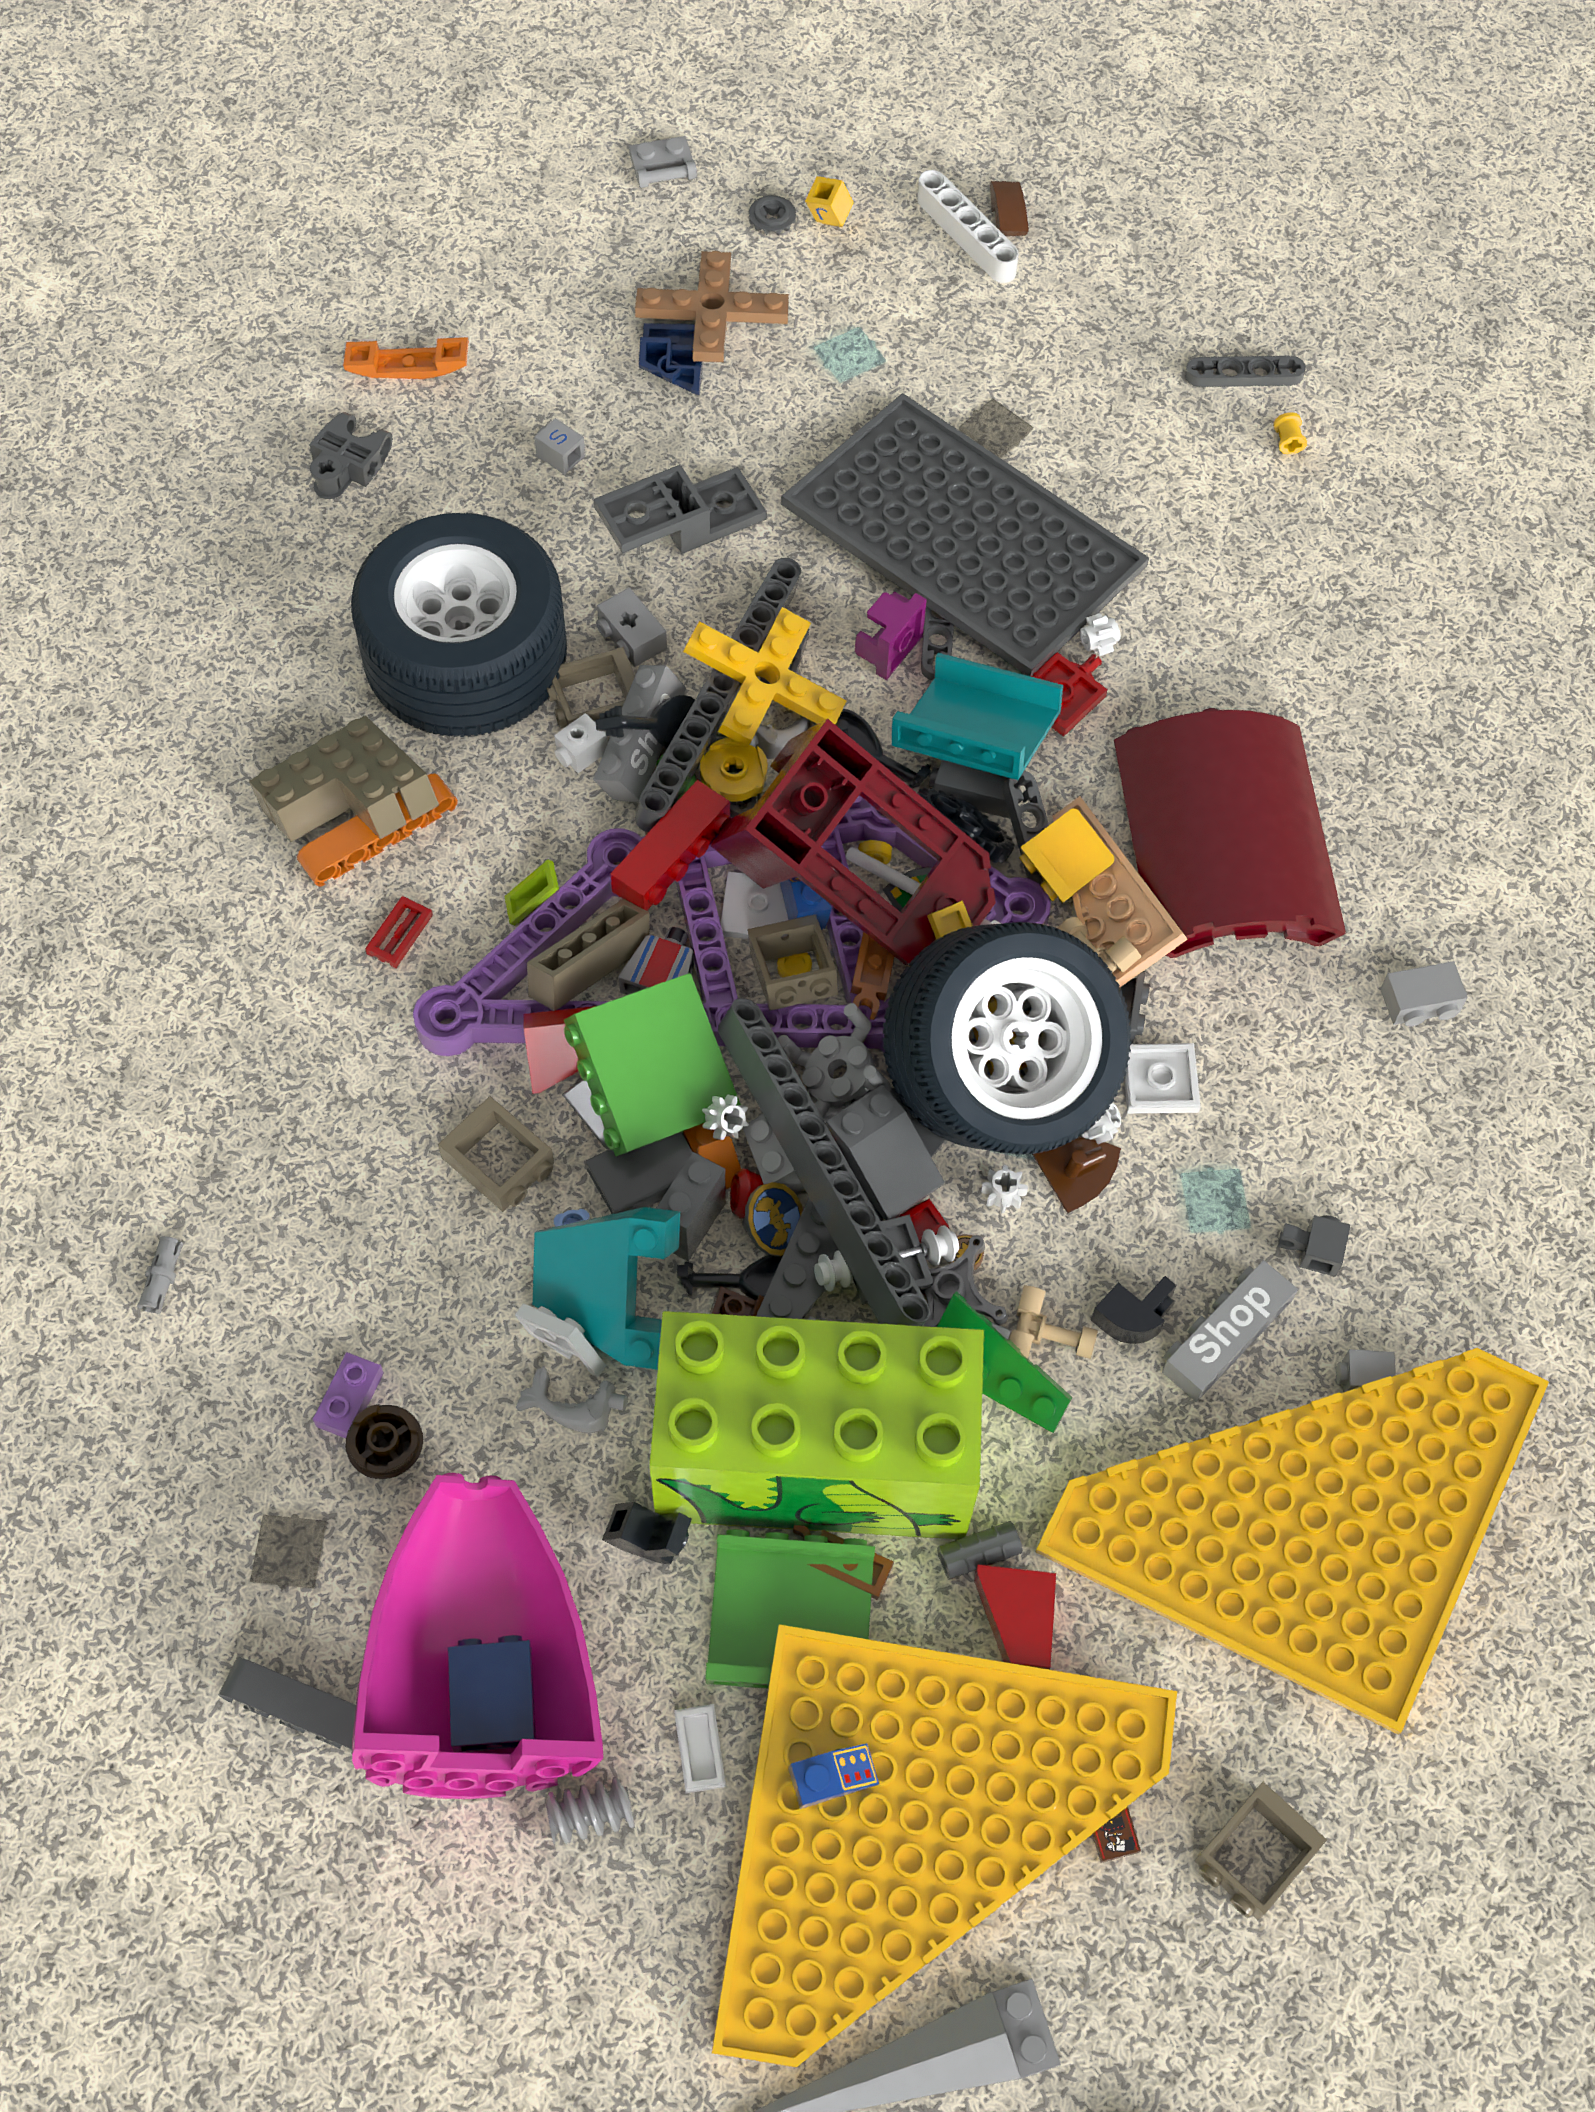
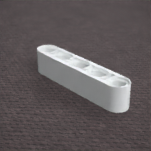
M936 170L924 171L919 177L917 197L919 205L993 280L1000 283L1012 281L1016 276L1019 256L1016 246L941 172Z

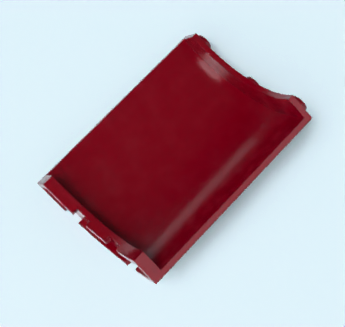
M1207 708L1201 712L1178 715L1141 727H1133L1127 730L1125 734L1114 739L1138 874L1187 938L1186 941L1165 956L1177 958L1194 950L1214 945L1213 938L1235 934L1236 940L1265 938L1268 932H1279L1284 934V939L1300 941L1312 946H1322L1346 934L1299 725L1284 717L1263 712Z

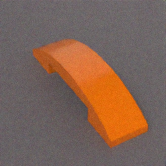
M468 337L437 338L436 347L379 349L377 341L346 342L343 367L344 370L371 378L429 379L457 371L467 365L469 340Z

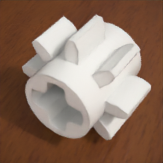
M1101 613L1087 617V625L1080 629V637L1084 648L1087 651L1093 650L1094 653L1098 652L1099 656L1114 652L1113 645L1120 640V630L1117 622L1113 618L1108 619L1107 615L1102 616Z
M727 1095L725 1100L722 1097L713 1096V1103L708 1108L702 1109L706 1120L703 1128L715 1129L713 1138L723 1140L726 1135L735 1139L739 1138L738 1131L743 1126L749 1125L746 1122L745 1116L748 1107L736 1106V1096Z
M1114 1103L1110 1104L1109 1109L1105 1110L1106 1113L1101 1116V1119L1094 1126L1082 1134L1084 1138H1089V1140L1095 1138L1097 1144L1113 1139V1134L1118 1132L1117 1128L1121 1125V1116Z
M1004 1165L1003 1169L997 1172L990 1169L987 1176L989 1182L982 1183L981 1193L989 1194L986 1206L990 1207L994 1204L1000 1207L1001 1213H1005L1006 1207L1011 1205L1019 1209L1022 1202L1020 1196H1025L1028 1189L1027 1185L1020 1184L1022 1172L1015 1173L1009 1170L1007 1165ZM1001 1185L1007 1186L1008 1192L1002 1191Z

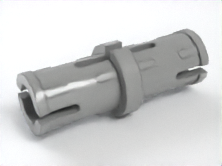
M168 1236L160 1237L152 1265L148 1266L145 1272L147 1279L137 1305L139 1309H143L142 1311L156 1314L161 1313L169 1285L173 1284L176 1278L174 1270L183 1247V1243L181 1241L178 1242V1239Z

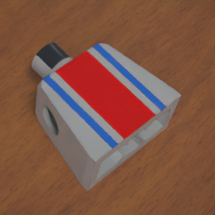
M670 927L665 939L653 935L646 936L619 975L620 993L629 995L688 973L692 975L694 951L684 946L688 939L687 932L678 927Z

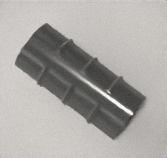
M1011 1521L997 1526L992 1525L989 1529L977 1533L974 1532L972 1535L955 1539L937 1548L940 1562L948 1580L964 1574L968 1575L969 1572L976 1570L977 1565L989 1566L1000 1561L1004 1562L1005 1559L1023 1552L1017 1530Z

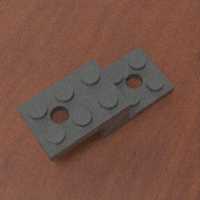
M680 464L593 499L595 510L622 554L667 535L671 536L677 548L683 554L767 520L766 509L739 467L693 484ZM720 501H728L732 505L721 508L716 504ZM634 511L645 513V515L640 518H633L629 516V514Z

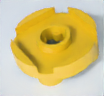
M724 738L714 742L710 746V750L700 760L702 783L731 802L755 797L764 789L768 775V763L764 752L758 746L757 749L752 745H749L747 748L731 738ZM729 765H736L737 769H743L738 774L727 772Z

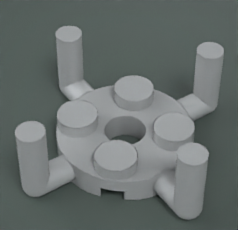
M850 1003L844 1008V1014L856 1026L850 1037L826 1036L819 1042L818 1047L812 1054L801 1051L786 1035L778 1038L787 1057L793 1063L805 1067L802 1081L807 1086L809 1092L817 1099L815 1106L822 1119H824L830 1107L839 1108L846 1106L844 1103L854 1098L859 1100L868 1090L873 1091L882 1084L889 1092L891 1090V1084L876 1069L872 1054L863 1044L871 1029V1022L854 1003ZM847 1065L846 1073L842 1077L834 1079V1071L839 1066Z

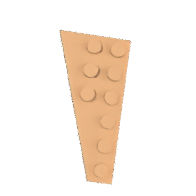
M1079 796L1053 815V820L1056 821L1070 809L1075 808L1079 810L1114 856V863L1075 892L1072 898L1077 918L1087 927L1086 938L1096 949L1104 947L1108 950L1125 936L1142 956L1123 973L1119 969L1112 973L1116 977L1115 981L1119 983L1120 988L1182 944L1187 938L1087 804Z

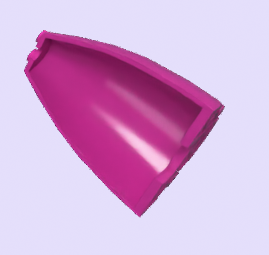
M459 1473L436 1475L411 1516L389 1561L370 1617L357 1688L352 1741L353 1765L355 1769L363 1768L366 1770V1779L381 1787H387L396 1783L403 1785V1793L443 1799L505 1797L506 1791L525 1785L526 1790L530 1792L558 1785V1777L572 1772L573 1776L579 1777L598 1765L604 1758L597 1694L582 1622L564 1572L539 1521L514 1480H502L498 1476L488 1475L481 1477L478 1483H470L465 1481L463 1475ZM508 1635L522 1636V1641L530 1640L533 1663L536 1739H521L516 1748L454 1752L451 1747L448 1647L458 1646V1641L463 1639H481L482 1644L498 1643L499 1637Z

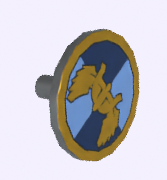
M770 1182L760 1185L750 1194L745 1206V1218L742 1221V1226L758 1249L767 1255L782 1256L803 1212L802 1203L795 1192L785 1184Z

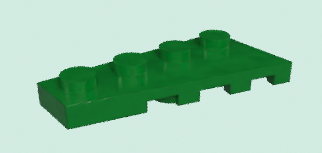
M955 1292L937 1327L984 1330L982 1394L1054 1433L1073 1397L1037 1364L1034 1365L1010 1339L1007 1340L991 1326L992 1323L981 1313L978 1314L967 1304V1300L962 1295Z

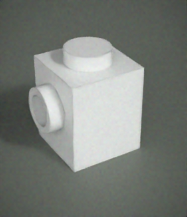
M586 713L554 735L557 759L564 767L570 765L577 773L601 758L608 744L606 733L604 731H597L596 723Z

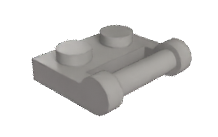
M686 136L629 145V154L639 188L648 187L649 183L688 177V180L697 179L696 164L692 158Z

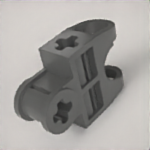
M346 412L338 414L323 427L309 444L313 460L310 465V472L315 479V493L323 499H335L343 494L352 481L366 487L382 468L392 448V434L384 429H380L368 436H354L352 434L356 429V417Z

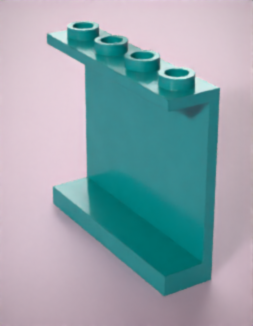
M938 653L935 661V678L910 714L897 711L892 718L891 746L1019 780L1061 712L1063 685Z

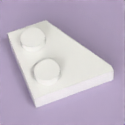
M524 1303L516 1312V1318L530 1335L568 1359L572 1355L578 1356L587 1367L588 1372L596 1377H599L605 1369L606 1364L583 1336L585 1330L576 1321L570 1318H566L563 1321L545 1307L540 1306L539 1309H535Z

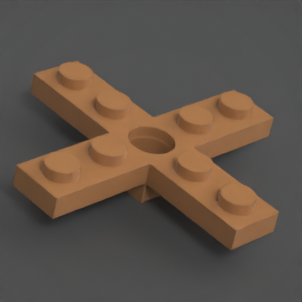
M701 251L698 290L637 288L635 318L695 320L693 361L724 363L727 322L788 324L789 294L729 292L731 252Z

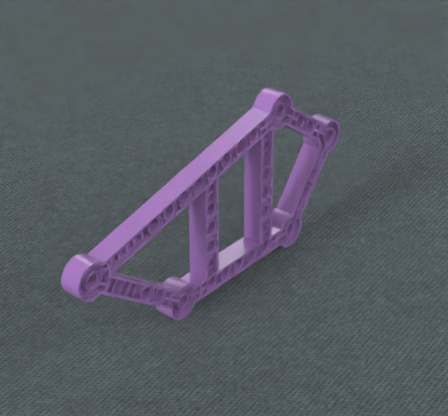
M860 795L821 846L846 868H848L842 844L862 840L886 842L922 868L933 867L938 861L889 819L881 816L882 814ZM612 828L599 833L592 839L587 849V864L455 985L437 986L423 993L415 1004L413 1018L418 1039L424 1048L435 1055L453 1056L468 1050L474 1043H525L523 1014L553 1010L535 1000L501 999L528 975L527 962L574 932L612 896H618L612 892L610 873L618 866L613 863L622 862L645 836L640 837L635 832L624 828ZM718 834L710 841V845L718 836ZM709 845L708 850L702 857H696L689 864L686 874L680 881L676 882L690 946L694 951V964L702 994V1004L718 1046H725L719 1035L718 1025L734 1000L738 999L707 868L732 863ZM991 866L988 870L991 888H994L996 903L985 919L990 922L996 920L1001 924L1030 922L1047 926L1051 901L1040 884L1029 878L1014 877L1008 879ZM831 905L832 911L827 922V928L848 1005L853 1003L857 995L850 993L863 931L847 917L837 915L836 913L839 911ZM567 906H576L574 909H565ZM695 908H704L705 910H703V911H695V910H693V909H695ZM1012 911H1021L1024 914L1019 915L1013 913ZM543 928H552V930L548 932L540 931ZM710 937L712 940L702 941L700 938ZM854 942L856 945L847 946L843 943ZM709 967H718V968H720V969L717 970V971H709V970H707V968H709ZM890 997L885 1002L879 1000L880 1008L875 1020L870 1019L871 1009L864 1005L859 1007L871 1022V1029L863 1042L868 1049H881L885 1053V1049H883V1023L886 1020L884 1016L886 1008L889 1006L888 1001ZM569 1001L557 1010L598 1006L610 1001ZM757 1004L767 1022L774 1026L771 1029L776 1038L778 1039L780 1036L786 1035L800 1048H817L819 1042L826 1036L850 1037L856 1027L844 1014L846 1005L797 1004L769 1011L767 1004ZM445 1019H453L449 1024L440 1023ZM797 1024H806L807 1026H809V1028L797 1029L794 1026H796ZM838 1024L845 1028L834 1030L830 1026Z

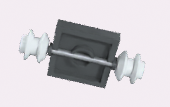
M910 1215L881 1221L920 1290L928 1289L934 1283L926 1259L933 1266L940 1263L941 1256L947 1262L954 1261L955 1255L959 1250V1242L956 1234L946 1226H940L937 1235L932 1230L926 1229L923 1232L921 1242H919ZM838 1250L834 1253L833 1260H830L827 1255L821 1254L818 1263L814 1266V1273L820 1286L823 1285L827 1291H833L835 1282H839L842 1287L846 1288L849 1287L853 1277L862 1305L867 1304L865 1296L840 1251Z

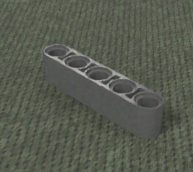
M236 1658L218 1694L221 1698L230 1703L234 1699L244 1704V1709L266 1718L269 1715L274 1716L280 1720L279 1723L301 1733L307 1730L316 1735L315 1739L339 1749L341 1746H345L352 1750L355 1704L245 1658Z

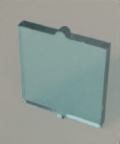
M860 327L814 347L815 352L824 362V368H829L840 383L886 362V359L875 347V341H870Z
M1208 1168L1204 1172L1181 1173L1191 1233L1217 1231L1218 1234H1223L1226 1230L1251 1228L1240 1169L1214 1171L1213 1168Z

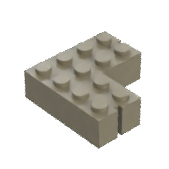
M366 715L352 720L342 729L322 737L312 746L292 754L287 760L272 768L263 770L258 776L249 780L262 811L275 826L277 825L278 829L290 842L295 841L349 809L379 839H382L407 824L395 796V793L398 791L412 820L439 806L427 773Z

